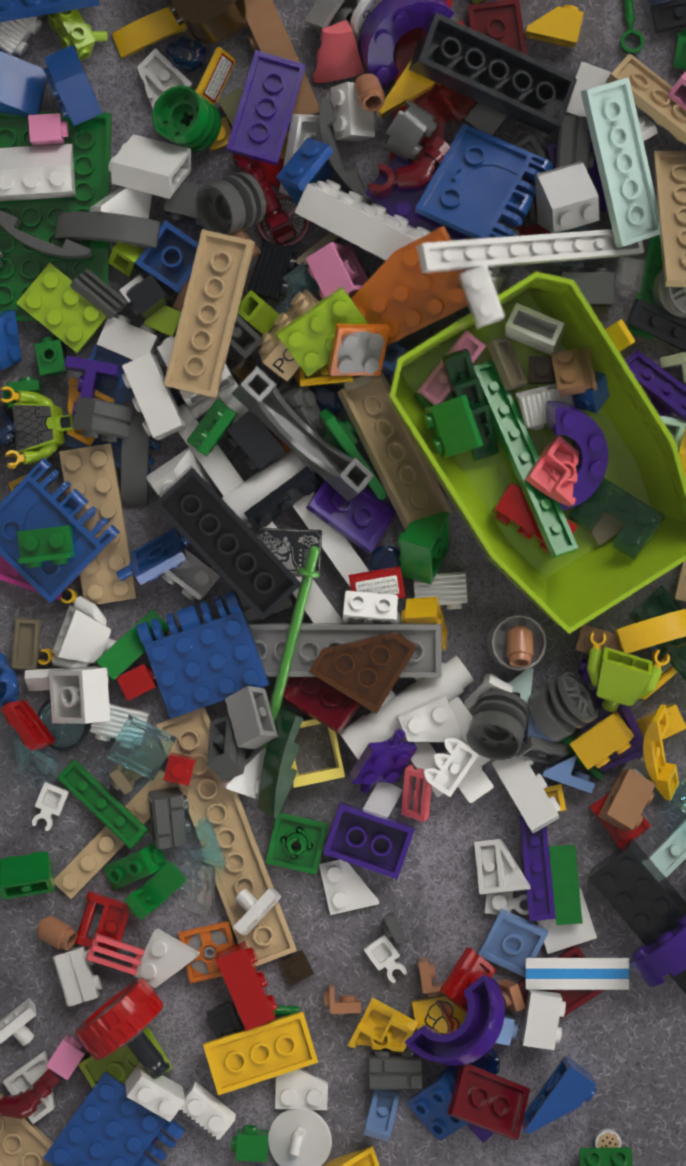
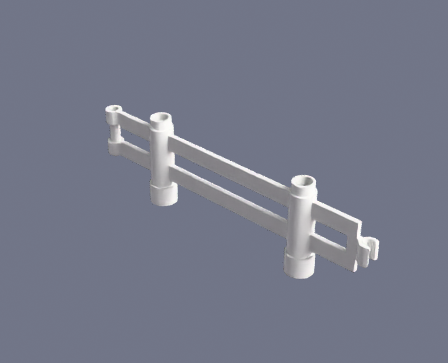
M237 383L218 392L216 398L209 397L190 408L185 403L178 406L187 428L179 431V434L223 494L222 499L249 528H254L245 516V511L308 466L313 474L316 471L290 449L286 453H282L261 472H257L244 482L218 444L209 456L206 457L187 442V439L199 424L197 419L207 413L216 400H220L239 414L233 423L249 411L231 394L238 387ZM312 492L310 495L304 496L297 501L293 508L308 529L322 530V548L350 587L348 575L368 572L369 570L343 535L306 509L314 495V492ZM271 522L268 526L262 527V528H277V527L274 525L273 522ZM295 576L301 583L302 576ZM312 579L305 611L313 623H342L338 613ZM300 586L293 592L296 599ZM397 611L396 623H402L401 615ZM457 656L446 663L442 662L441 678L414 677L416 681L397 695L391 690L377 714L374 712L367 716L364 714L341 731L340 735L358 760L368 743L386 741L392 737L396 729H401L396 715L442 694L447 697L465 740L463 743L469 746L466 735L473 717L458 696L464 692L463 689L474 682V679ZM414 742L417 751L411 758V761L417 769H435L437 765L434 760V754L437 753L430 743ZM478 755L458 785V788L469 803H473L493 788V784L481 767L491 759ZM432 786V791L435 793L437 798L444 794L443 792Z

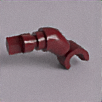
M437 136L424 152L425 157L421 156L418 161H413L410 165L396 168L397 172H393L385 164H378L379 174L386 176L388 180L383 185H376L372 182L367 185L368 191L377 198H384L393 192L395 185H398V188H420L433 177L432 173L436 169L434 165H439L442 162L445 154L451 147L446 141Z
M238 160L237 164L240 170L250 174L263 190L266 200L264 218L268 217L265 219V224L275 243L280 244L294 237L297 232L284 209L281 210L282 206L272 183L264 176L260 165H249L247 160Z
M48 1069L32 1084V1089L28 1088L25 1092L21 1091L17 1095L3 1096L0 1099L1 1116L24 1119L31 1116L38 1110L37 1106L42 1102L41 1098L49 1096L52 1093V1088L61 1079L54 1071Z

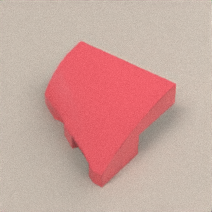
M344 20L323 28L320 36L321 46L316 54V70L311 75L314 83L333 82L365 73L353 30L348 21Z
M560 435L547 444L525 480L550 498L566 506H573L576 502V498L573 497V485L577 482L576 465L579 461V451Z

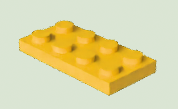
M303 1011L269 1021L248 1031L246 1029L202 1043L218 1095L318 1063Z

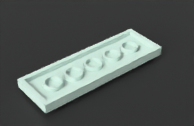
M629 77L582 90L581 96L616 247H624L660 235L657 200Z

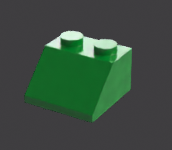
M466 395L424 408L426 413L423 415L424 422L427 428L432 430L435 438L432 440L435 452L440 454L441 458L450 457L483 446Z
M443 511L410 522L406 531L400 533L398 547H400L401 553L398 564L401 565L402 577L432 584L450 549L449 512Z

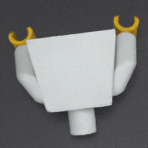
M66 588L67 591L72 593V598L68 601L62 597L60 599L63 603L74 604V607L69 605L53 650L50 648L40 650L48 654V660L38 659V662L42 665L52 662L53 666L64 669H80L95 663V660L116 641L109 638L111 629L106 626V617L97 605L82 596L78 597L73 589Z

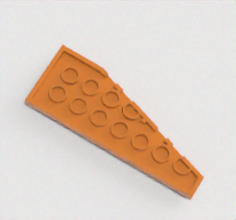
M444 226L396 250L351 298L369 324L388 325L390 331L387 345L468 306L458 278L466 270L422 273L417 246L422 243L451 241ZM299 367L293 374L298 384H300Z

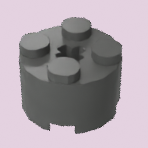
M411 100L405 103V106L408 107L407 111L402 112L400 110L386 132L390 136L388 141L383 139L380 143L381 146L406 162L409 159L416 160L423 149L420 143L425 136L430 138L438 125L434 122V115Z

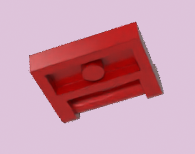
M88 891L85 898L87 904L75 943L90 947L93 938L87 935L97 904L104 905V909L96 933L122 941L130 915L127 903L100 893ZM98 942L97 945L116 952L119 950L117 947Z

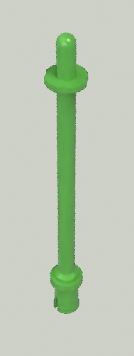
M317 546L310 547L305 568L299 567L297 569V572L303 576L270 704L274 723L281 707L312 579L320 577V572L315 571L319 555V548ZM266 743V744H264V745H262V746H260V747L266 749L268 743Z

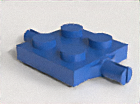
M173 528L130 552L132 559L129 565L116 571V574L120 581L135 574L136 579L141 585L147 581H154L160 574L169 569L179 567L183 561L187 560L185 547L189 542L183 535H180L176 528Z

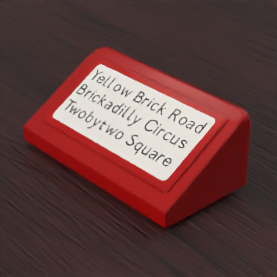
M400 566L348 575L351 591L397 595L398 599L405 598Z

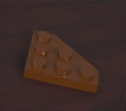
M395 631L322 649L309 672L377 714L418 645Z

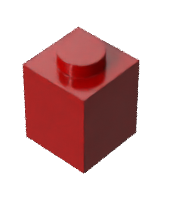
M147 663L116 678L127 701L158 686L151 666L148 667Z
M171 752L163 780L189 786L192 782L197 758Z

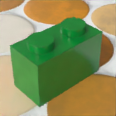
M37 851L28 855L8 856L0 859V894L3 900L55 891L54 867L48 851Z

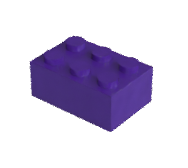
M340 801L323 849V854L398 879L415 829L412 825Z

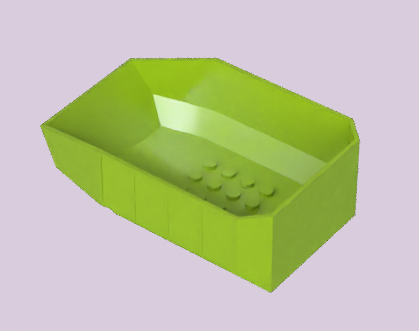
M535 272L498 295L505 316L502 320L476 329L473 320L474 315L470 313L398 358L388 403L453 503L461 519L477 541L485 557L546 616L570 634L686 561V478L674 438L575 281ZM516 303L565 323L564 334L555 353L577 348V351L585 350V346H589L593 369L606 374L609 391L608 399L597 414L581 410L597 423L605 436L608 446L607 470L601 484L587 500L573 508L563 510L565 518L578 526L573 536L579 548L575 552L552 559L550 554L538 547L540 545L538 541L533 538L530 540L525 539L517 533V527L510 523L506 526L495 519L496 514L492 512V509L510 483H514L521 488L495 427L494 431L499 453L477 461L473 459L471 450L441 458V455L435 452L432 440L435 439L432 430L428 429L424 422L423 415L426 414L424 407L413 396L441 362L442 356L448 353L465 330L469 331L485 345L491 340L506 338L505 325ZM509 338L528 383L527 386L521 389L510 391L519 411L515 393L551 385L529 384V356L551 355ZM487 345L473 362L474 366L493 361ZM450 393L444 401L452 399V393ZM545 423L544 428L538 430L526 428L539 457L547 444L559 436L547 427V423ZM560 435L571 446H573L569 436ZM629 494L643 517L599 545L585 523Z

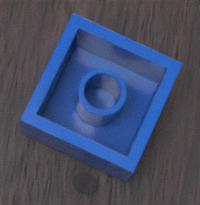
M73 45L44 57L47 68L43 69L64 118L70 117L75 126L103 114Z
M165 220L160 227L157 249L145 248L135 264L138 270L147 276L151 274L161 286L178 297L185 282L190 279L199 243Z

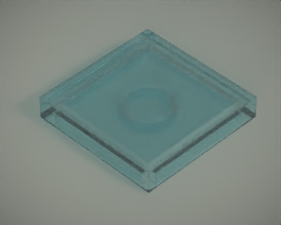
M128 715L106 758L148 779L154 780L174 745L176 737L132 715Z

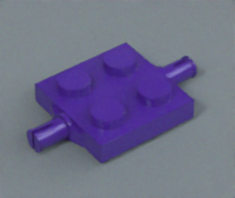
M396 729L392 737L386 741L368 743L349 774L351 783L361 784L360 790L363 793H369L376 783L397 782L417 751L415 743L402 741L406 735L402 729Z

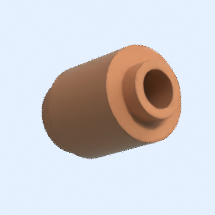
M373 74L359 76L354 82V91L360 106L369 112L379 110L383 106L385 95L378 78Z
M514 626L506 633L507 659H509L512 666L525 667L531 664V659L533 658V632L527 629L526 626Z
M52 915L43 918L37 927L38 938L59 950L64 949L68 951L75 944L77 932L74 931V928Z

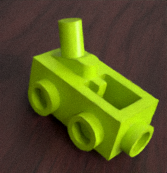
M78 9L48 15L50 27L61 38L62 48L73 45L80 61L91 55L95 41H107L108 39L107 31H92L90 24L84 22Z

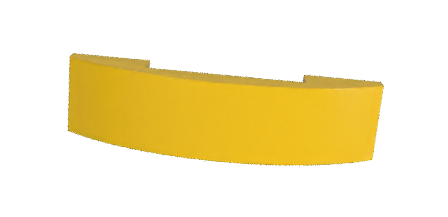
M166 7L112 33L121 58H125L145 50L146 46L188 29L184 23L179 26L169 7Z
M686 609L657 616L615 630L622 652L630 654L686 637Z
M661 704L646 730L643 741V756L646 769L652 782L656 784V789L665 800L671 801L680 783L676 764L666 763L662 738L669 727L666 705Z

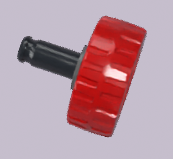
M143 978L133 981L113 995L85 1019L75 1031L82 1045L96 1060L103 1059L118 1048H123L127 1045L144 1068L152 1074V1078H159L170 1067L169 1063L164 1061V1057L143 1032L163 1008L162 1000Z

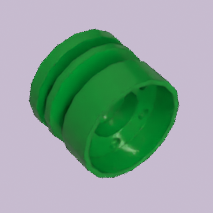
M178 85L164 91L156 100L152 111V123L156 131L175 145L191 149V153H197L210 147L217 139L221 129V116L213 104L193 89Z

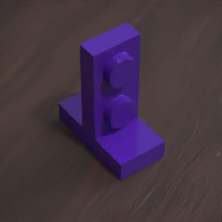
M66 356L65 367L67 370L85 373L84 376H80L77 389L78 392H81L80 397L94 398L98 376L119 380L121 372L119 365ZM75 402L74 408H73V415H72L73 417H74V415L77 413V412L75 411L76 402Z

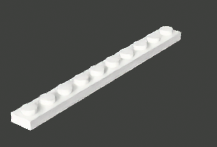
M612 229L422 243L417 246L422 273L475 269L483 265H487V268L634 256L644 253L642 241L624 247H616Z

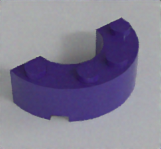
M383 0L368 15L360 32L359 55L367 73L373 74L378 78L382 90L399 73L393 59L394 47L399 38L409 30L419 27L423 28L425 22L436 12L449 19L455 14L445 0Z
M546 401L547 427L557 435L569 436L573 447L579 451V461L576 465L577 482L573 485V497L576 498V502L571 507L559 502L563 511L581 504L599 487L607 470L608 446L601 428L584 412L565 402Z
M686 914L677 922L679 925L672 932L670 930L666 931L657 939L658 942L646 947L642 945L632 953L631 956L633 958L629 963L649 987L664 983L663 977L669 973L675 977L686 969Z
M482 975L463 991L467 998L468 1012L465 1021L457 1030L450 1034H441L438 1030L423 1025L405 1041L407 1046L422 1058L446 1066H462L480 1059L495 1044L504 1023V998L496 980Z

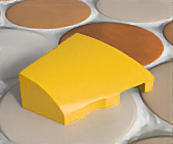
M372 998L348 1046L351 1048H356L357 1045L372 1046L373 1050L388 1048L391 1051L404 1052L407 1046L405 1041L413 1035L419 1022Z

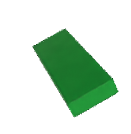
M151 609L95 660V663L100 668H107V676L111 681L115 680L146 651L137 631L138 624L147 621L154 635L151 620L157 618L161 623L164 634L170 629L154 609Z
M575 844L549 846L556 926L582 924Z

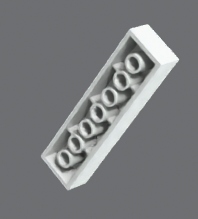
M332 180L308 183L295 211L296 214L384 260H387L396 250L431 233L423 227L417 226V228L408 225L409 221L402 216L394 215L393 217L385 213L386 208L376 203L370 205L364 202V197L355 192L349 191V193H346L340 189V184ZM490 267L488 271L498 295L507 275L500 272V267Z

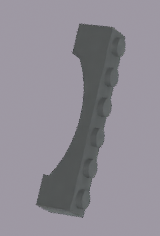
M256 367L231 394L347 501L357 496L374 477V474L356 458L353 459L339 451L312 430L283 399L275 387L276 384Z

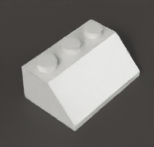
M73 144L0 148V202L76 197Z

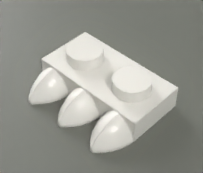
M457 738L444 739L447 752L445 754H434L437 767L435 769L428 768L423 770L427 782L449 797L452 796L479 755Z

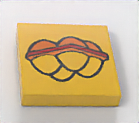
M445 994L411 1001L415 1021L419 1022L417 1030L426 1025L438 1030L441 1034H450L461 1026L467 1015L466 1012H463L450 1001Z

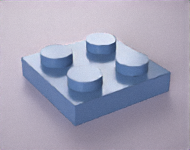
M500 908L478 951V955L526 977V958H536L548 935V930Z

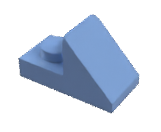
M577 754L565 757L553 765L543 768L540 773L543 777L591 794L595 783L589 780L590 775L576 771L574 775L571 774Z
M374 1090L364 1121L366 1124L363 1135L389 1142L400 1093L392 1090Z

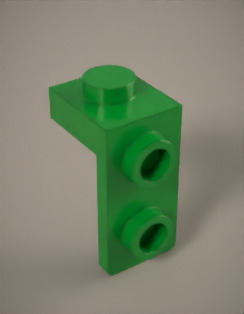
M153 842L133 854L105 865L103 869L112 888L116 890L152 875L160 870L167 861L163 851L157 849Z
M169 861L141 888L131 893L124 901L127 903L130 912L142 920L164 903L187 879L174 863Z

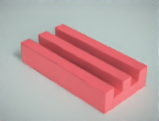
M409 765L405 768L401 815L425 822L429 818L432 785L427 782L423 772L424 769L418 768L416 770L414 766ZM413 776H414V777H416V783H415V791H414V795H413L414 806H413V811H412V810H411V798H412V787H413Z
M95 933L86 958L89 961L136 976L137 967L140 966V959L144 956L145 950ZM98 942L136 953L135 957L97 946ZM96 951L132 963L131 967L94 955V952Z

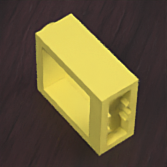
M311 717L310 719L303 720L300 728L322 723ZM328 728L336 766L301 774L297 772L293 781L294 788L345 777L335 731ZM294 760L292 768L298 771L296 760Z

